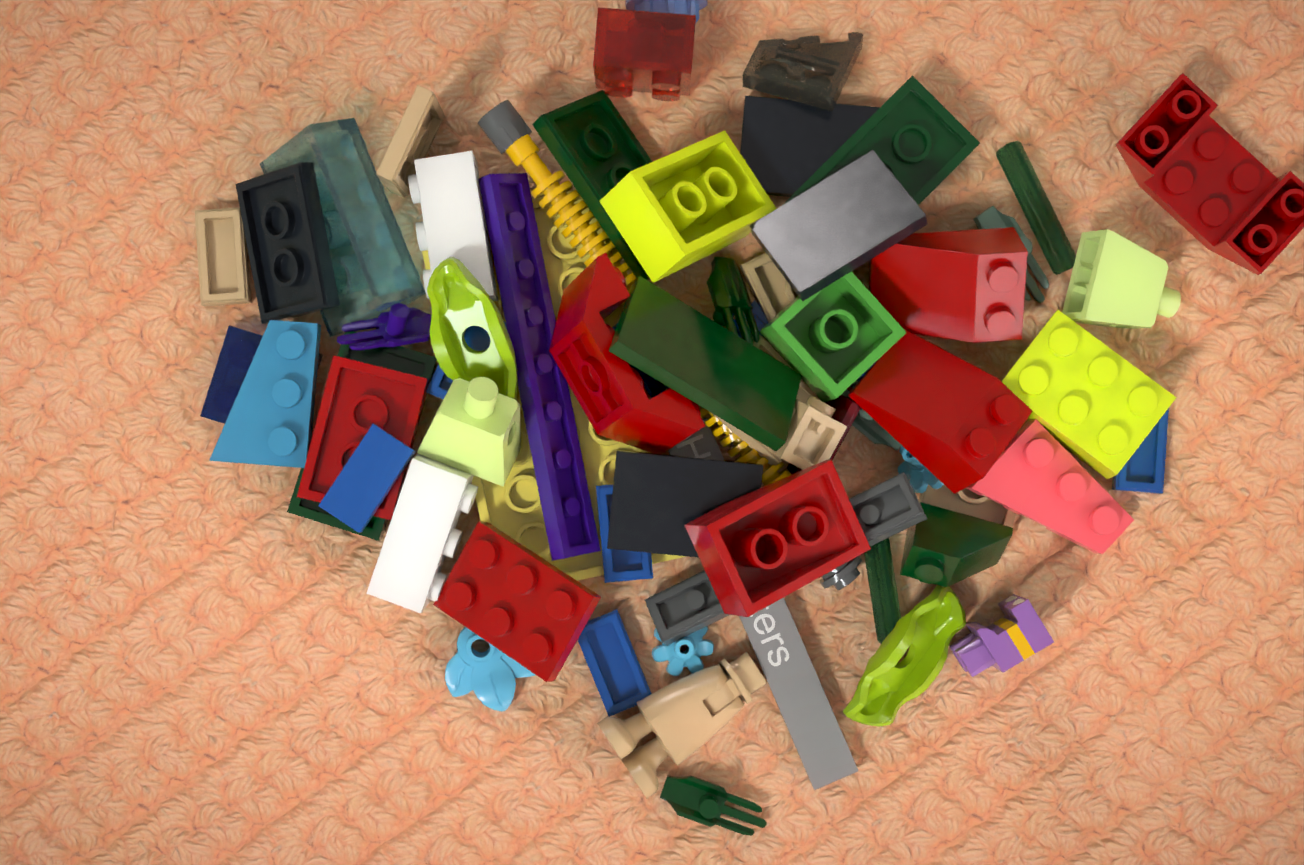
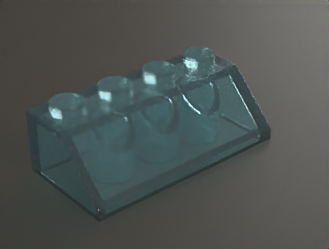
M355 118L309 124L260 163L264 174L300 162H313L340 302V306L320 311L330 337L344 333L342 331L344 324L378 318L381 312L390 311L393 304L402 303L408 305L426 294L419 272L414 265L402 236L401 228L396 221L385 194L384 187L376 175L375 167Z

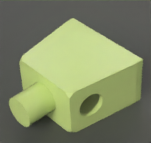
M1108 229L1082 232L1062 313L1074 322L1125 329L1151 328L1155 324L1157 314L1167 318L1176 314L1181 303V295L1179 291L1164 286L1169 268L1164 259Z
M477 377L470 382L461 378L454 379L418 448L417 454L504 487L521 448L520 404L515 399L498 393L496 383L489 378Z

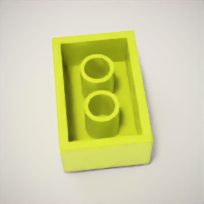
M725 130L630 171L600 200L601 205L653 283L746 237L751 233L749 225L777 209Z
M1058 309L1001 381L1033 411L1027 418L1028 420L1037 419L1063 447L1107 480L1120 472L1177 398Z

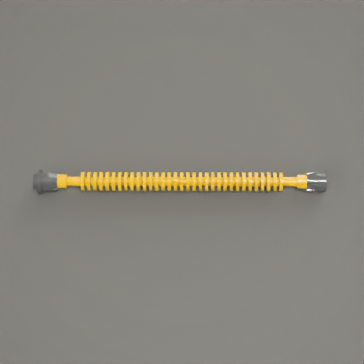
M505 100L495 106L479 120V126L501 154L506 152L517 167L522 165L537 185L531 192L533 197L537 199L545 195L539 201L542 209L552 205L546 214L550 219L558 214L560 215L554 222L558 229L567 224L568 227L561 234L565 239L573 234L575 235L569 242L573 249L580 244L583 245L577 251L580 259L588 254L591 256L584 262L586 267L598 256L606 253L611 263L622 272L626 281V289L629 292L631 285L637 279L633 272L628 275L627 271L630 268L626 262L622 265L619 263L623 259L619 252L614 255L612 254V251L616 249L612 241L608 244L604 243L609 238L606 232L603 231L599 235L597 234V231L602 228L599 222L589 223L595 217L591 210L585 214L581 213L588 207L585 201L582 200L575 205L574 202L580 197L578 191L574 190L567 194L573 185L569 180L562 184L559 183L565 177L562 170L554 174L550 172L537 154L540 149L529 136L532 133L531 129L511 102ZM625 300L618 308H620L621 306H623V305L625 304L626 300ZM703 407L700 409L701 418L708 413L711 415L705 421L708 428L716 422L719 425L712 431L715 437L723 433L726 434L719 441L723 447L730 443L733 444L727 451L730 457L738 453L741 454L734 462L763 465V485L761 488L791 475L787 468L778 473L777 471L784 465L783 462L776 466H771L766 458L759 456L755 449H751L749 444L742 441L711 412ZM860 556L821 576L820 583L824 589L834 585L837 590H840L854 581L860 575L859 570L856 568L862 562Z

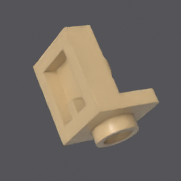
M810 395L806 404L796 399L794 407L796 412L791 419L786 443L773 453L804 470L830 459L847 426L831 418L836 410L835 408Z

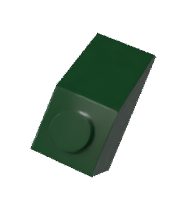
M920 502L928 519L907 529L900 575L947 588L998 564L1012 536V527Z

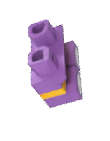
M1015 594L998 603L1005 615L1003 618L988 627L977 622L966 623L971 633L949 646L963 670L968 672L971 677L976 676L990 666L1003 673L1054 643L1028 599Z

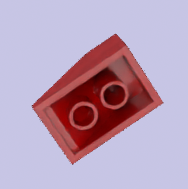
M1014 227L913 233L869 260V291L903 329L913 334L973 343L1021 340L1028 251Z
M905 330L907 333L871 366L848 396L951 492L956 494L986 476L1033 411L997 377Z
M831 459L729 501L684 525L724 614L749 617L871 549Z

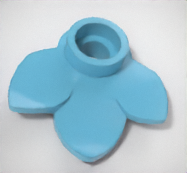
M464 627L457 639L458 652L446 665V685L453 697L463 696L473 690L477 698L485 706L501 712L506 711L514 698L515 678L535 676V674L490 643V648L487 651L477 652L473 649L472 643L477 639L483 638Z

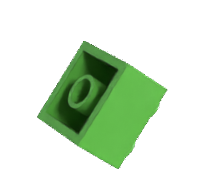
M852 271L803 302L797 296L759 331L788 365L802 375L801 379L822 402L838 398L907 333Z

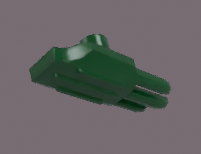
M714 257L711 262V274L707 280L708 289L715 307L712 315L713 320L721 326H726V329L738 336L733 319L735 316L742 339L752 345L753 339L758 343L760 336L752 312L753 306L734 258Z
M667 775L660 798L667 801L677 815L709 827L718 825L748 836L754 834L753 829L720 817L721 813L761 828H765L767 825L764 819L725 805V802L728 801L761 813L762 808L758 804L727 793L724 787L691 775L686 777Z

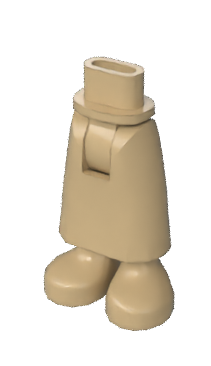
M745 652L731 663L723 659L718 665L694 672L636 702L640 713L628 719L606 717L597 724L646 799H648L658 790L657 768L664 759L670 756L677 766L680 765L711 739L744 707L743 701L747 704L751 702L752 698L750 695L767 683L749 654ZM653 731L656 734L655 738L635 748L637 742L648 733Z

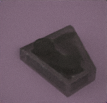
M852 32L848 33L847 41L821 44L819 35L800 37L796 40H760L743 72V87L833 111L862 49L863 34Z

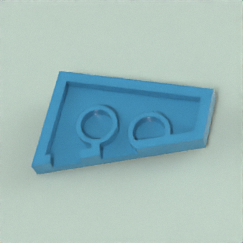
M280 320L269 321L209 461L295 468L305 467L312 440L321 337L320 324Z

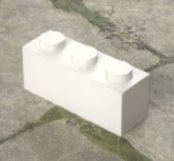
M467 151L415 159L416 174L408 175L412 202L413 204L421 203L423 222H416L415 225L420 251L428 250L430 269L423 270V281L427 298L429 299L427 287L433 271L443 260L454 257L459 259L480 282L492 301H498L486 218L478 182V165L473 152Z
M419 454L412 458L366 594L418 613H422L430 601L435 602L438 600L441 589L447 580V575L440 573L446 556L454 557L463 531L456 529L461 512L469 514L478 491V486L471 484L474 475Z

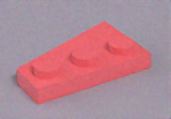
M1029 419L1016 433L986 476L966 488L1003 505L1004 508L1018 515H1023L1045 526L1046 529L1096 554H1104L1134 521L1037 419Z

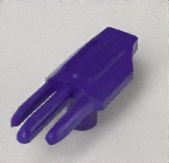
M395 303L391 306L390 311L381 312L378 318L350 322L342 326L343 332H354L376 328V330L340 335L337 337V342L342 345H349L352 350L396 347L431 340L430 325L432 314L425 313L414 307L408 308L402 303Z

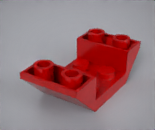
M1182 73L1115 145L1138 186L1208 250L1260 275L1304 228V183L1291 171L1277 178L1209 116L1218 105Z
M604 253L598 256L564 289L549 351L597 435L653 454H663L706 425L700 417L701 413L698 404L671 388L649 399L644 391V382L638 371L630 367L628 362L609 352L615 331L604 322V319L627 300L630 294L626 289V281L622 272L611 263L607 254Z

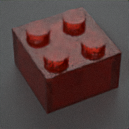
M598 7L593 60L596 88L604 89L605 95L620 98L631 97L633 91L652 93L651 97L660 101L680 100V95L689 96L696 15Z

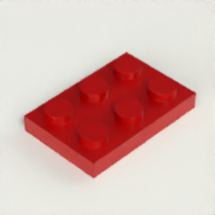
M333 355L297 497L321 502L372 424L377 425L410 448H413L430 380ZM408 464L373 516L388 520L392 519L403 487Z
M478 521L444 583L438 600L433 605L544 681L552 682L557 678L601 596L490 523Z

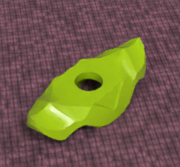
M449 257L435 268L427 287L432 309L430 325L431 346L439 366L447 377L452 380L461 378L470 382L477 377L489 378L496 383L498 393L517 401L518 378L515 352L500 311L480 282L459 259ZM479 326L485 329L490 336L489 348L482 351L470 348L464 338L466 328Z
M937 585L928 597L919 602L908 614L898 620L894 629L883 640L876 653L869 659L852 700L843 710L846 717L865 725L877 727L891 725L900 707L907 701L918 697L932 684L947 659L951 639L966 624L965 611L959 598L950 587L946 588ZM909 648L907 656L901 662L898 663V661L902 658V656Z

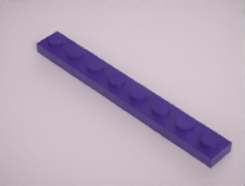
M527 173L488 174L479 178L478 182L507 332L515 352L517 383L551 558L553 561L598 552L601 550L569 386L549 351L556 320Z

